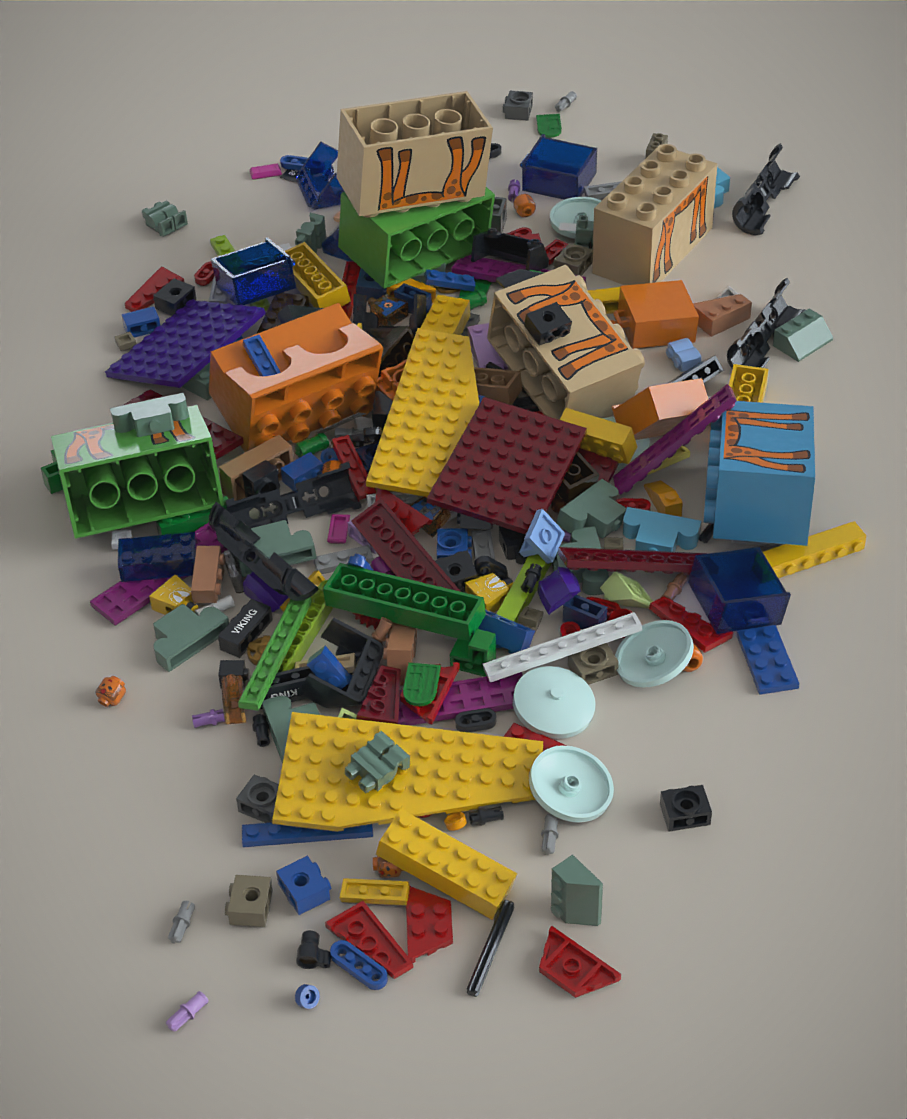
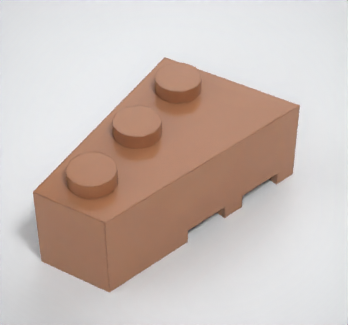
M742 294L693 303L699 315L698 327L711 337L751 318L752 302Z
M197 546L191 585L193 603H217L218 596L221 595V584L225 571V555L221 554L220 546Z
M393 623L392 628L388 631V638H386L383 659L387 660L388 667L401 669L400 686H404L408 662L412 663L413 658H415L417 628Z

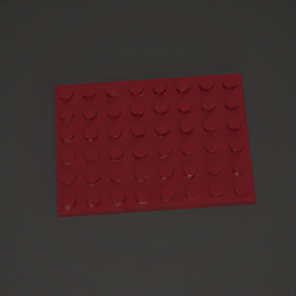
M483 397L430 491L427 503L527 534L536 511L543 509L547 512L587 433V428Z

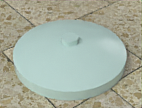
M572 197L560 201L550 212L552 228L563 236L575 238L576 231L559 230L560 223L576 224L580 215L588 216V221H594V208L601 200L591 197Z
M670 620L653 621L642 625L643 631L628 635L623 639L615 654L619 661L617 672L623 681L635 687H653L673 679L682 672L692 657L694 645L688 630L680 623Z
M545 666L535 668L520 678L513 694V707L519 720L531 731L549 738L563 739L573 737L588 727L595 711V698L589 685L574 672L560 667Z
M573 746L551 747L539 754L530 769L529 785L534 798L547 812L562 820L570 822L594 820L606 811L613 798L614 786L609 771L598 758L583 749Z

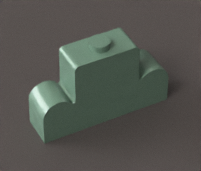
M184 393L110 408L115 431L125 433L135 429L137 437L174 430L173 421H181L189 417Z
M601 479L560 509L556 524L571 534L574 530L595 526L598 537L603 539L614 530L617 531L620 528L626 508L616 502L618 489Z
M286 520L251 528L252 531L261 537L254 545L269 559L274 552L289 565L317 559L315 545L310 532L299 530L294 535H291ZM238 559L242 577L251 574L253 571Z
M595 526L574 530L571 543L560 545V547L601 549ZM558 552L552 562L553 571L557 570V567H566ZM579 568V570H571L578 579V582L582 583V591L585 594H604L600 587L609 578L606 569L591 571L587 568Z
M184 604L165 614L153 623L157 639L154 643L157 663L166 671H172L216 641L219 633L229 625L228 616L216 607H206L198 616Z
M277 696L263 701V714L269 723V730L282 764L292 712L320 715L315 703L292 708L291 700L286 696Z

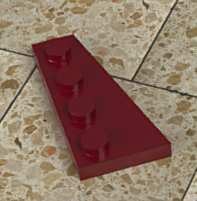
M380 666L356 719L398 724L401 669Z

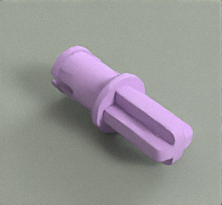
M198 991L186 1004L182 1003L180 1009L166 1021L168 1028L175 1032L189 1019H194V1014L208 1003V998L204 993Z

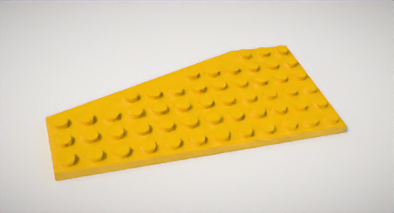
M417 328L366 479L367 487L428 497L479 406L473 358L468 336Z
M292 712L272 824L338 832L344 831V828L374 823H378V825L392 823L400 809L417 817L442 812L450 814L475 810L479 806L504 802L518 803L536 800L530 789L529 773L535 759L543 752V741ZM382 731L395 742V745L397 744L410 755V768L402 770L398 767L395 777L388 784L383 785L379 791L372 789L365 793L359 787V781L362 777L358 775L353 780H350L345 775V768L351 762V755L355 752L357 753L360 748L367 745L368 741L374 739L375 734Z

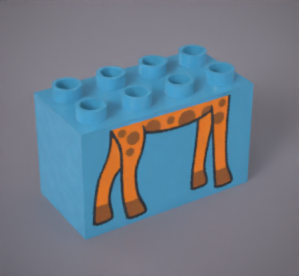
M737 401L731 410L723 412L716 422H711L703 523H714L713 538L807 546L815 485L813 406Z

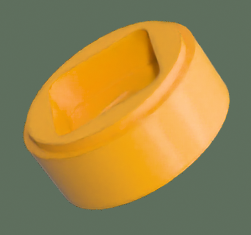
M456 812L449 814L445 818L444 823L447 830L455 831L463 828L467 824L464 813Z

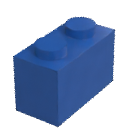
M154 306L122 314L124 329L126 333L131 332L134 338L151 334L156 327L160 326L159 316Z
M309 452L281 468L282 482L292 491L297 490L296 483L322 474L323 463Z
M326 645L309 658L307 666L318 678L339 689L349 684L351 675Z

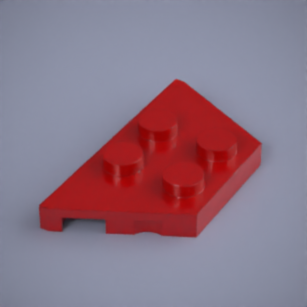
M377 488L375 502L382 498L413 536L424 525H430L433 522L388 490Z
M454 662L453 666L441 667L435 699L430 704L425 706L410 705L404 699L403 690L400 694V701L428 724L432 725L460 669V663Z
M410 886L406 905L408 957L414 963L416 958L424 954L429 956L438 949L453 944L451 900Z
M551 926L549 928V935L539 965V972L575 998L621 980V973L555 927Z

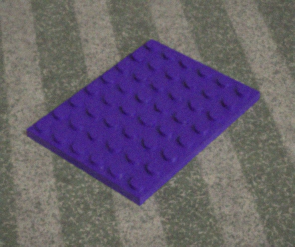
M189 300L186 306L178 309L176 314L167 318L150 335L145 336L139 344L134 345L128 353L122 355L121 359L111 364L110 368L105 371L108 378L181 388L210 363L211 351L233 343L266 314L265 309L256 306L233 305L231 303Z

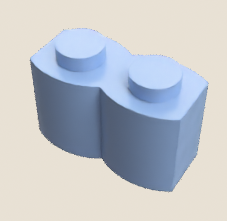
M688 338L668 343V348L666 349L667 357L672 359L674 366L681 372L687 371L701 362L699 351Z

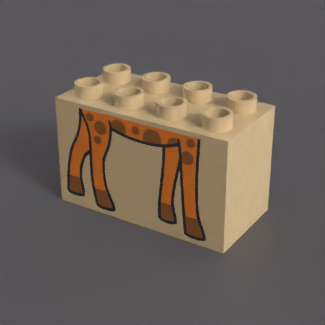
M468 91L340 109L337 179L358 215L367 218L390 211L406 212L410 208L420 206L437 207L441 203L451 201L468 202L472 198L485 196L493 127Z
M671 144L659 145L594 208L592 274L622 285L661 282L712 229L717 163L706 160L702 154H688L678 151Z
M567 265L494 292L487 339L510 370L521 372L522 387L543 415L560 420L565 408H569L595 417L607 418L614 415L612 411L613 405L623 404L635 395L639 387L638 380L641 369L645 365L641 351L637 348H631L625 340L622 327L617 323L613 324L609 320L603 303L599 299L594 300L587 292L584 279L580 275L575 276ZM557 302L572 321L570 333L565 337L557 338L550 343L539 346L524 327L526 314Z

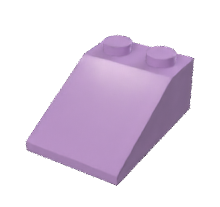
M489 323L467 327L471 352L478 368L484 367L488 362H493L494 364L503 363L504 369H509L487 339Z

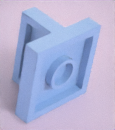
M539 509L534 515L519 553L523 557L539 554L547 564L552 563L565 532L543 509Z

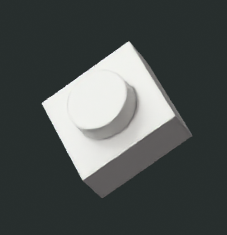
M131 530L112 531L113 550L132 548Z

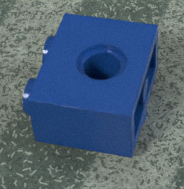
M467 528L437 529V559L468 550L472 560V549H468V547H472V536H468Z
M308 855L276 871L278 885L298 915L330 900L329 890H331V884L326 877L323 878L321 876L318 864L316 862L312 863Z

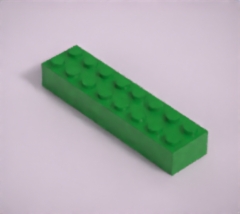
M339 563L323 587L326 606L377 619L384 617L393 623L469 642L486 615L484 597Z

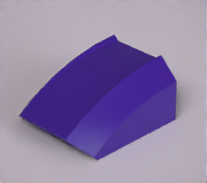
M557 567V570L538 582L537 592L545 610L550 615L581 592L578 579L570 569Z
M254 572L248 574L243 582L244 594L250 599L271 606L272 612L279 609L289 598L287 595H280Z

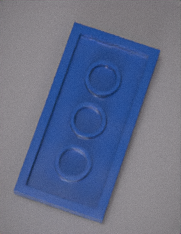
M776 625L737 631L739 644L759 695L799 689L800 683Z

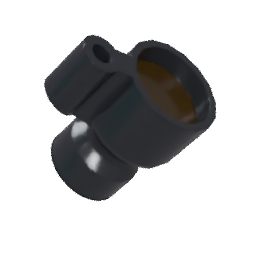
M308 930L302 933L301 945L298 947L296 963L301 968L330 967V951L322 950L318 947L320 935L317 932Z

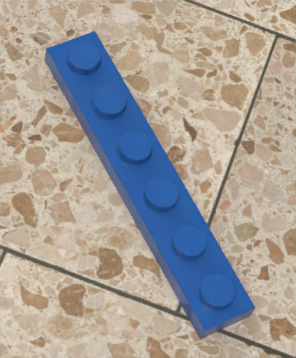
M272 822L242 825L243 847L373 837V824L344 828V831L338 832L272 824Z

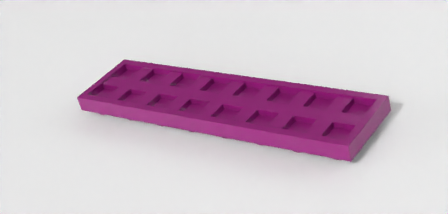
M471 255L458 259L452 266L451 272L461 275L467 274L474 276V279L488 280L493 283L496 282V278L518 269L526 270V265L489 258H482L472 262ZM543 269V270H541V271H539V272H544V273H546V272L551 271V270Z
M726 384L615 474L613 480L619 495L629 492L636 482L644 480L651 470L659 468L662 461L667 457L671 458L681 446H686L693 436L701 434L708 424L716 422L723 412L731 410L737 402L732 388Z
M208 522L90 601L91 607L116 626L150 603L149 596L171 577L177 575L181 580H184L193 574L197 546H220L221 554L228 549L218 541L216 532L212 530Z
M522 672L493 682H489L487 676L454 681L434 722L454 719L461 712L483 708L492 709L494 712L514 709L513 694L518 681L523 676ZM399 697L398 724L411 726L427 723L402 703Z

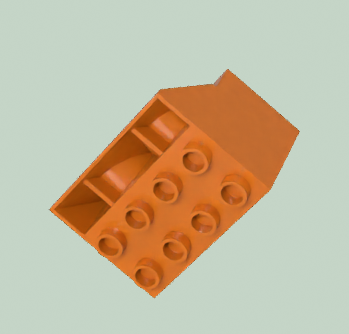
M337 303L250 336L253 337L260 334L281 373L271 376H260L243 346L244 339L211 351L209 394L231 431L243 437L244 444L240 446L244 452H247L278 435L286 441L291 440L293 443H299L305 440L312 431L322 427L324 429L357 413H366L362 416L367 415L373 409L383 346L357 325L351 323L341 305Z

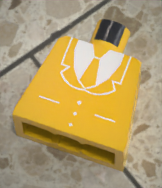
M491 573L465 582V593L484 597L485 609L495 613L503 603L513 585V581L510 577L501 581L495 574Z
M177 575L171 577L149 596L152 610L164 615L182 604L186 605L194 613L196 609H199L198 605L193 603L191 587Z

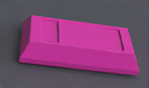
M278 163L250 168L252 179L282 175Z
M331 515L327 542L333 544L346 543L348 533L347 522L350 521V515Z

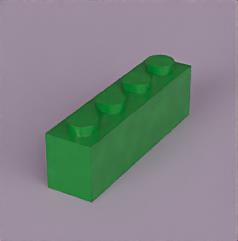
M224 496L223 501L228 500V497ZM212 508L156 520L158 534L163 544L184 539L207 524Z

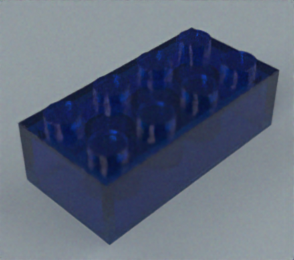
M195 532L118 539V570L121 582L171 578L174 575L178 577L192 576L197 549Z

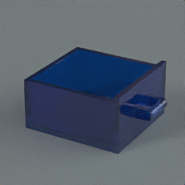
M542 134L530 153L520 163L522 168V191L563 200L581 197L584 193V187L589 186L597 173V148L547 138L545 134Z
M268 237L265 238L264 242L211 259L217 288L235 305H247L296 288L292 268L296 262Z
M760 547L695 555L688 583L716 634L782 624L791 594L786 592Z

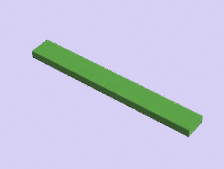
M311 597L302 601L290 599L238 702L239 708L259 711L312 603Z

